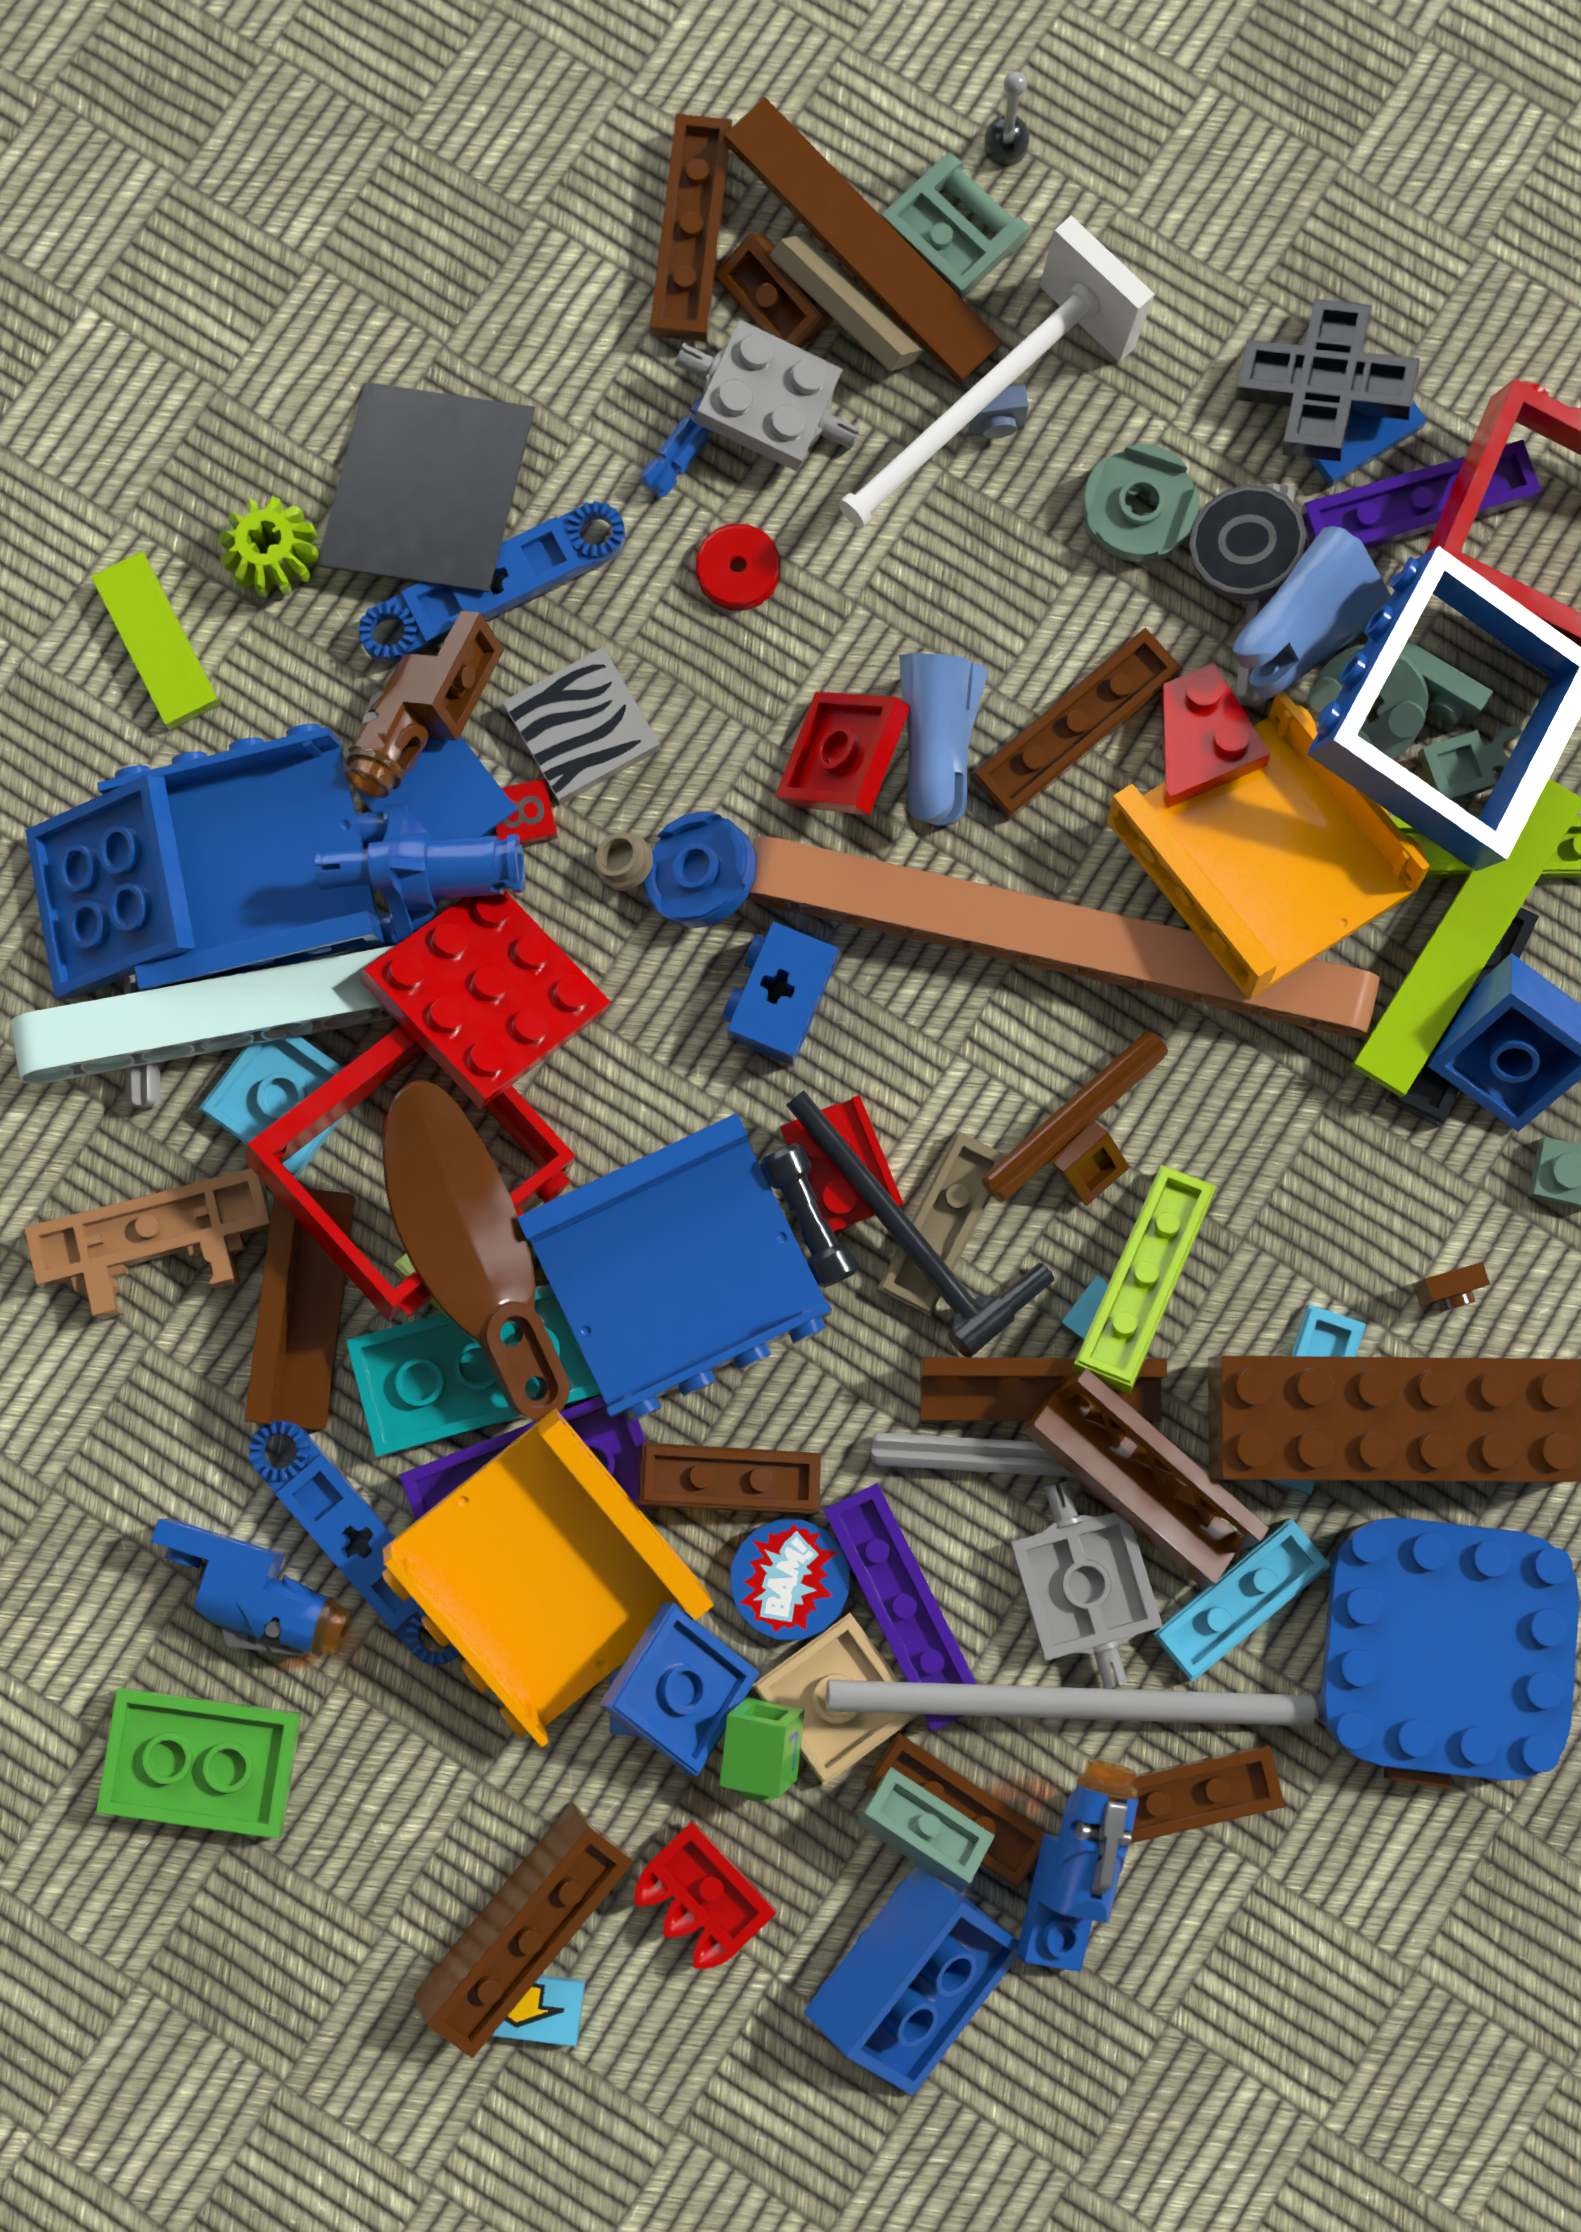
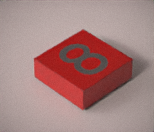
M545 778L501 788L518 811L496 826L499 840L507 839L509 834H518L520 837L519 845L524 846L559 838L548 784Z

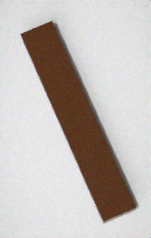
M766 97L724 134L723 143L869 293L926 348V351L959 385H962L1000 349L1003 341Z

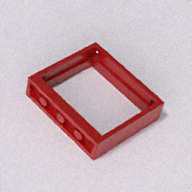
M1513 379L1490 397L1425 553L1437 546L1441 547L1581 647V612L1461 552L1515 422L1581 455V408L1569 407L1549 397L1548 392L1538 384Z
M401 1024L248 1142L246 1163L388 1322L402 1311L408 1316H412L432 1299L416 1271L413 1272L393 1289L282 1163L425 1052L421 1045ZM511 1085L484 1107L540 1168L510 1193L518 1216L524 1214L523 1211L540 1198L546 1204L556 1198L570 1184L571 1180L567 1175L576 1155Z

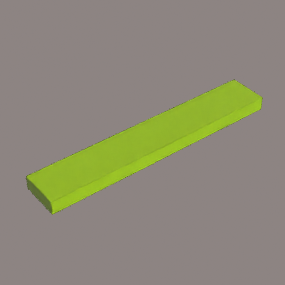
M1548 778L1508 859L1479 871L1471 870L1351 1064L1352 1068L1399 1097L1406 1095L1580 812V796Z

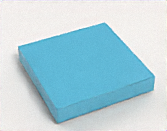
M287 1031L285 1032L287 1038L245 1046L198 1110L247 1144L344 1068L300 1036H293ZM342 1117L282 1163L295 1179L299 1177Z

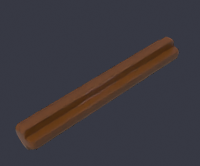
M1151 1031L1144 1032L985 1174L982 1179V1185L986 1191L998 1202H1005L1065 1146L1164 1059L1168 1053L1164 1042Z

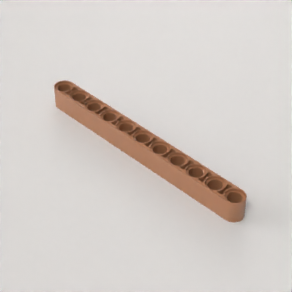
M765 836L754 839L753 849L756 854V876L746 899L760 905L1335 1035L1364 1038L1369 1035L1380 981L1379 976L1369 971L1313 959L1253 999L1248 1000L1193 931L784 839Z

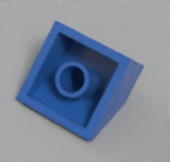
M1511 953L1469 991L1429 1057L1428 1067L1519 1132L1581 1079V1004Z

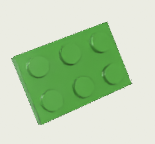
M125 1687L117 1688L96 1813L278 1839L283 1836L302 1713Z

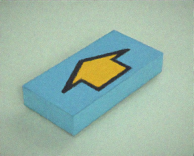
M542 1974L492 2036L576 2047L586 1980Z

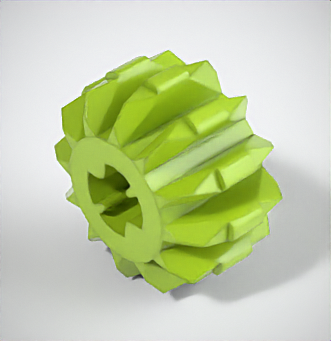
M272 495L266 508L260 509L256 500L249 498L247 509L250 513L243 517L238 513L229 512L228 520L235 530L219 533L220 544L228 550L222 555L221 562L227 571L235 572L234 580L242 589H246L254 584L258 595L266 598L273 584H277L284 595H290L291 585L288 580L295 577L300 581L309 582L310 574L304 564L318 561L319 552L315 546L310 544L317 537L316 530L312 523L303 522L304 514L301 508L295 504L284 510L280 499ZM271 541H278L279 545H271ZM259 549H268L267 554H261Z

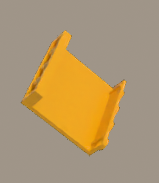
M1285 692L1275 696L1269 716L1254 726L1270 752L1267 766L1167 808L1164 802L1163 791L1165 782L1144 795H1141L1136 787L1131 784L1113 795L1107 818V824L1248 1000L1253 999L1416 893L1430 867L1422 847L1414 838L1401 832L1389 817L1388 810L1306 755L1318 733L1315 722L1310 713L1303 706L1295 705Z
M556 1408L383 1548L384 1564L387 1569L382 1572V1576L390 1588L404 1602L411 1596L427 1613L421 1618V1621L431 1636L442 1647L447 1646L451 1642L466 1659L460 1666L472 1684L482 1693L491 1688L505 1704L499 1711L510 1728L520 1738L529 1733L541 1748L549 1742L545 1727L628 1659L663 1602H674L682 1610H687L695 1621L714 1606L707 1589Z

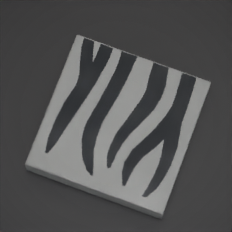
M604 646L502 701L505 710L560 805L661 750L660 743Z

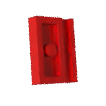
M860 1095L840 1104H834L821 1109L822 1113L900 1208L903 1207L904 1203ZM797 1119L780 1126L786 1146L793 1143L803 1145L812 1164V1169L807 1177L817 1196L815 1201L824 1220H828L834 1234L876 1217Z

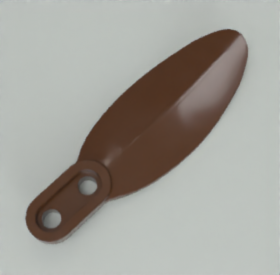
M428 1081L411 1082L395 1096L385 1122L382 1141L386 1195L396 1231L413 1268L432 1298L461 1330L480 1344L509 1407L519 1416L541 1420L554 1408L558 1412L563 1409L569 1397L570 1386L567 1374L544 1324L535 1312L536 1288L533 1264L525 1234L517 1219L519 1217L491 1156L459 1105L436 1084ZM509 1322L514 1328L515 1336L513 1341L506 1345L500 1338V1331L503 1325ZM535 1377L539 1382L540 1390L535 1398L530 1399L526 1394L525 1386L530 1378Z

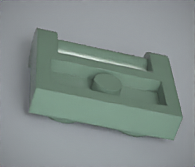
M949 152L938 160L881 216L963 299L1008 255L1019 250L1027 241L1033 229L1020 216L1013 218L963 171L964 163L952 152ZM949 189L997 235L989 241L939 192Z

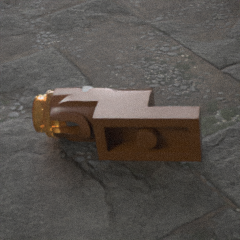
M460 611L437 656L403 655L385 689L372 695L362 725L358 727L348 749L350 754L347 758L349 768L346 772V778L356 789L372 797L386 798L391 790L400 787L406 773L410 772L416 764L429 738L458 741L504 651V648L480 612Z

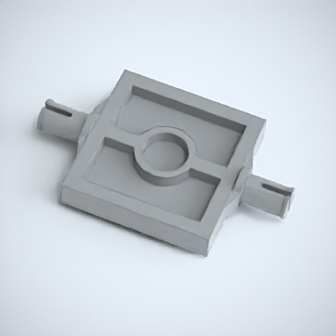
M739 319L728 345L717 353L715 358L684 343L674 364L676 367L678 366L705 379L703 400L693 420L694 423L796 472L804 459L807 449L820 435L851 450L860 431V427H856L830 414L832 409L831 395L841 375L842 368Z
M1065 1481L1057 1484L1063 1507L1056 1485L1044 1488L1055 1523L1050 1524L1039 1534L1011 1541L1010 1546L1044 1660L1048 1661L1075 1652L1094 1654L1103 1682V1689L1115 1687L1109 1662L1111 1663L1116 1684L1122 1685L1129 1682L1126 1678L1117 1647L1124 1644L1134 1635L1161 1628L1163 1625L1134 1528L1116 1512L1097 1517L1078 1516L1069 1486L1070 1483Z

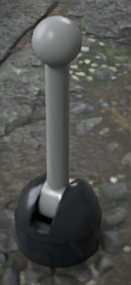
M1011 72L1006 76L1004 89L1008 93L1005 115L997 116L989 124L985 132L984 151L993 163L1000 166L1016 165L1025 158L1028 152L1030 134L1026 123L1016 116L1019 95L1024 93L1027 87L1026 77L1020 72ZM1003 144H1013V148H1003Z

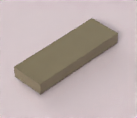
M807 234L779 240L770 254L772 260L888 371L917 362L926 348Z
M957 1131L911 1221L952 1272L991 1197L982 1185V1179L986 1173L1007 1156L960 1131ZM899 1245L877 1290L930 1317L941 1295Z

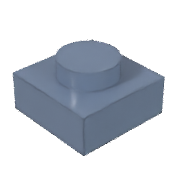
M1025 384L1008 386L966 424L968 436L983 434L985 438L997 439L1007 437L1015 433L1017 429L1024 428L1029 407Z

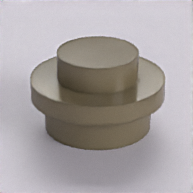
M612 834L604 839L597 849L595 857L597 873L600 879L612 889L620 891L632 889L641 884L649 875L653 865L652 850L648 843L636 834Z

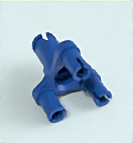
M406 803L385 805L384 811L356 813L363 847L368 849L335 852L318 851L315 854V866H321L323 870L315 871L320 890L372 885L374 890H381L390 906V912L378 913L384 944L364 949L398 945L432 920L439 900L503 895L504 890L512 889L514 894L523 893L525 889L524 855L522 845H519L520 837L518 834H509L507 839L499 840L498 836L434 841L431 834L428 833Z

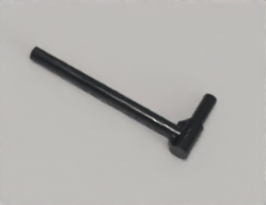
M802 1091L786 1104L796 1119L956 1315L951 1318L948 1336L953 1346L964 1357L975 1355L1015 1320L1014 1315L1054 1281L1052 1272L1044 1264L1038 1263L999 1297L995 1295H979L974 1299L809 1095Z

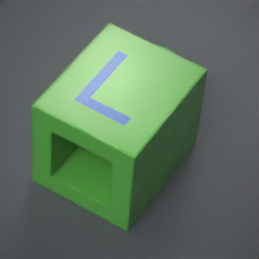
M746 1698L727 1715L720 1786L739 1790L741 1797L751 1801L767 1802L779 1799L797 1780L805 1710L752 1698Z

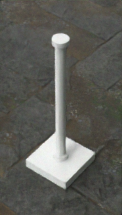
M1072 216L1067 218L1054 231L1039 287L1060 307L855 495L852 493L845 495L839 501V507L845 517L858 528H863L872 520L871 512L1076 323L1084 328L1120 362L1135 348L1155 294Z

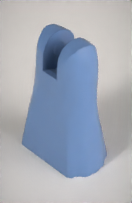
M1324 527L1299 559L1277 593L1238 636L1232 648L1241 667L1255 668L1250 674L1249 681L1259 697L1270 699L1286 691L1323 660L1361 636L1374 613L1390 600L1391 595L1362 541L1341 527Z
M928 653L900 654L903 702L910 706L906 718L909 743L906 806L909 814L917 820L938 826L954 825L965 813L968 747L989 668L971 663V660L960 656Z

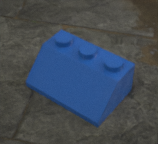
M916 1864L907 1877L898 1884L894 1894L869 1927L859 1935L856 1944L837 1969L821 1985L817 1995L803 2013L846 2057L913 2096L1018 1958L1016 1952L1019 1939L962 1893Z

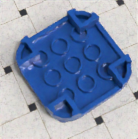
M1377 1519L1368 1521V1523L1350 1531L1336 1550H1332L1329 1561L1331 1566L1326 1571V1573H1330L1321 1695H1316L1318 1718L1322 1719L1332 1740L1347 1752L1349 1757L1380 1766L1504 1781L1530 1779L1541 1772H1548L1554 1769L1559 1762L1560 1754L1566 1747L1572 1722L1579 1593L1577 1577L1573 1571L1570 1556L1564 1550L1554 1547L1546 1539L1524 1532L1418 1519Z

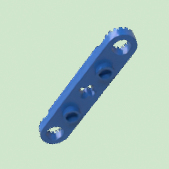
M599 501L589 504L587 502L557 518L556 516L502 542L494 574L497 577L506 574L508 577L501 581L503 591L499 594L493 595L491 590L489 593L419 582L401 591V594L383 603L375 604V607L366 610L367 613L360 620L359 634L366 652L378 662L385 664L399 663L403 655L419 654L443 642L460 611L480 612L485 621L612 560L621 552L625 543L626 534L622 517L615 507L612 508L606 502L604 504L599 503ZM592 520L605 521L612 527L613 533L610 536V540H606L605 544L602 543L598 547L594 544L590 546L589 543H584V540L580 538L582 527ZM385 620H397L405 626V634L402 636V641H398V644H393L392 647L386 645L382 647L373 638L376 627Z
M274 1421L273 1425L266 1424L260 1427L252 1437L253 1439L249 1446V1458L255 1471L271 1487L276 1496L390 1629L397 1634L413 1655L421 1662L430 1665H443L458 1658L461 1653L453 1644L442 1652L432 1651L426 1647L421 1637L423 1627L421 1618L427 1613L412 1596L405 1602L401 1600L383 1578L382 1572L387 1569L384 1564L383 1548L393 1541L396 1535L301 1426L288 1421ZM283 1433L293 1438V1441L297 1444L298 1452L292 1465L287 1466V1468L277 1469L267 1461L265 1447L273 1436ZM350 1527H353L356 1531H363L367 1528L372 1531L374 1536L369 1540L368 1545L373 1552L367 1558L361 1553L351 1556L346 1553L344 1548L350 1543L346 1532Z

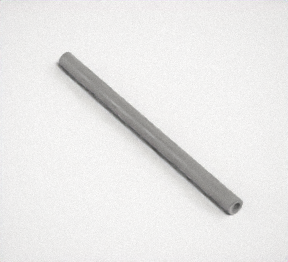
M828 1680L826 1685V1710L836 1712L1312 1726L1315 1718V1704L1311 1695Z

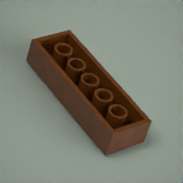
M1327 1356L1209 1357V1476L1213 1479L1581 1482V1359Z

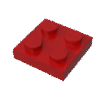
M815 691L775 798L790 807L870 815L896 744L900 739L910 706L894 696Z

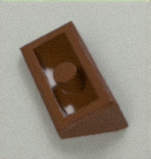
M749 233L716 271L715 278L759 329L798 348H802L825 330L835 319L772 260L770 254L775 248L774 243L765 235Z

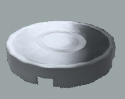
M1246 484L1225 490L1205 504L1193 523L1189 545L1196 572L1204 583L1206 582L1208 586L1215 589L1216 593L1227 599L1255 601L1277 593L1299 559L1306 552L1308 539L1302 514L1288 496L1269 486Z

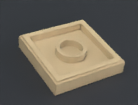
M850 1612L752 1685L763 1701L805 1710L800 1753L823 1785L833 1780L920 1715L826 1710V1685L828 1680L900 1682Z

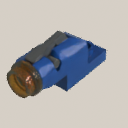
M158 1518L151 1542L168 1547L164 1558L195 1568H200L203 1559L208 1560L194 1608L212 1624L221 1627L227 1646L297 1656L308 1653L319 1658L323 1652L334 1656L338 1655L349 1628L352 1609L339 1605V1598L317 1593L286 1575H283L282 1581L278 1580L277 1578L285 1557L284 1553L178 1520Z
M1088 1759L1085 1773H1078L1075 1791L1069 1797L1065 1807L1059 1836L1043 1834L1016 1956L1024 1962L1081 1972L1092 1921L1109 1923L1120 1872L1123 1869L1128 1847L1131 1843V1832L1139 1801L1137 1798L1139 1788L1133 1786L1136 1771L1118 1764Z

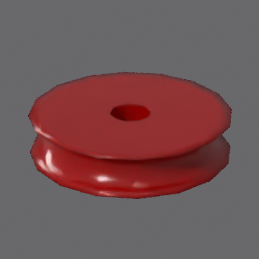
M731 523L715 529L702 541L696 554V578L702 593L713 604L727 610L746 611L762 605L774 593L780 580V555L775 542L763 530L749 524ZM735 562H742L746 565L742 572H734L730 567Z

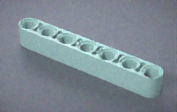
M395 946L21 1014L10 1021L20 1081L29 1084L49 1083L287 1038L285 1033L287 1031L293 1036H302L394 1019L390 1012L359 979L364 968Z

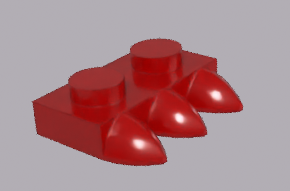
M693 1820L648 1862L640 1874L634 1893V1903L636 1906L655 1905L665 1901L672 1895L675 1896L665 1916L663 1930L665 1937H681L695 1932L702 1926L705 1928L694 1948L693 1967L695 1969L713 1968L731 1959L777 1913V1909Z

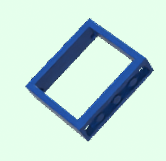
M1437 546L1417 559L1409 557L1402 571L1392 577L1390 587L1394 589V592L1388 603L1382 605L1367 623L1364 634L1369 639L1362 652L1356 653L1343 668L1338 682L1343 687L1336 700L1328 703L1315 721L1319 723L1316 729L1318 733L1306 755L1473 870L1479 871L1508 859L1581 716V647ZM1432 594L1551 677L1478 819L1357 736L1359 729Z

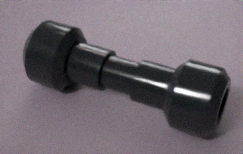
M793 1143L763 1157L760 1168L769 1186L781 1189L790 1211L794 1210L802 1227L801 1235L811 1254L808 1257L807 1263L818 1286L826 1288L854 1275L857 1271L858 1263L850 1245L837 1241L828 1220H824L815 1201L817 1196L807 1177L812 1169V1164L803 1145Z

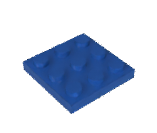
M146 774L25 830L55 998L74 999L135 974L134 966L179 956L196 949L164 777Z

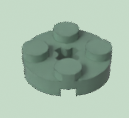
M1149 444L1125 447L1124 452L1102 459L1091 472L1083 495L1082 511L1086 521L1085 529L1087 536L1109 554L1126 561L1160 562L1167 559L1188 538L1199 512L1200 495L1197 485L1194 488L1193 481L1186 472L1188 467L1174 453ZM1139 491L1150 494L1148 503L1155 506L1156 510L1153 513L1145 512L1143 516L1132 513V507L1125 503V498H1136Z
M1365 644L1341 651L1321 669L1308 696V712L1315 722L1316 729L1319 725L1315 721L1328 703L1336 700L1343 687L1338 682L1343 668L1356 653L1362 652ZM1402 654L1398 656L1379 692L1384 701L1377 709L1379 717L1369 720L1366 716L1357 733V736L1390 759L1397 757L1413 744L1425 722L1428 705V690L1421 672L1408 657Z

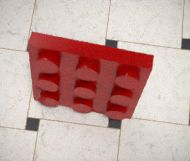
M505 890L503 895L462 898L364 968L359 979L480 1109L605 1014L611 1004V1001Z

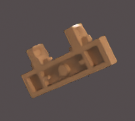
M250 1168L24 1227L36 1285L46 1288L72 1281L75 1293L87 1291L92 1316H97L100 1320L125 1314L124 1311L118 1308L115 1296L120 1290L116 1278L129 1275L127 1267L129 1265L188 1250L190 1257L203 1256L204 1260L209 1263L213 1274L209 1281V1285L212 1288L218 1290L240 1284L234 1252L246 1250L244 1235L270 1229L271 1210L265 1184Z

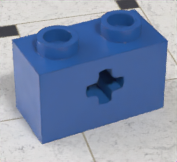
M772 922L766 937L757 933L744 963L745 967L752 969L744 990L736 987L733 988L723 1011L721 1020L730 1023L727 1029L728 1039L794 1066L837 963L839 948L776 922ZM779 980L785 981L787 983V994L791 998L781 996L777 1004L770 1003L768 1001V990L764 987L774 988Z

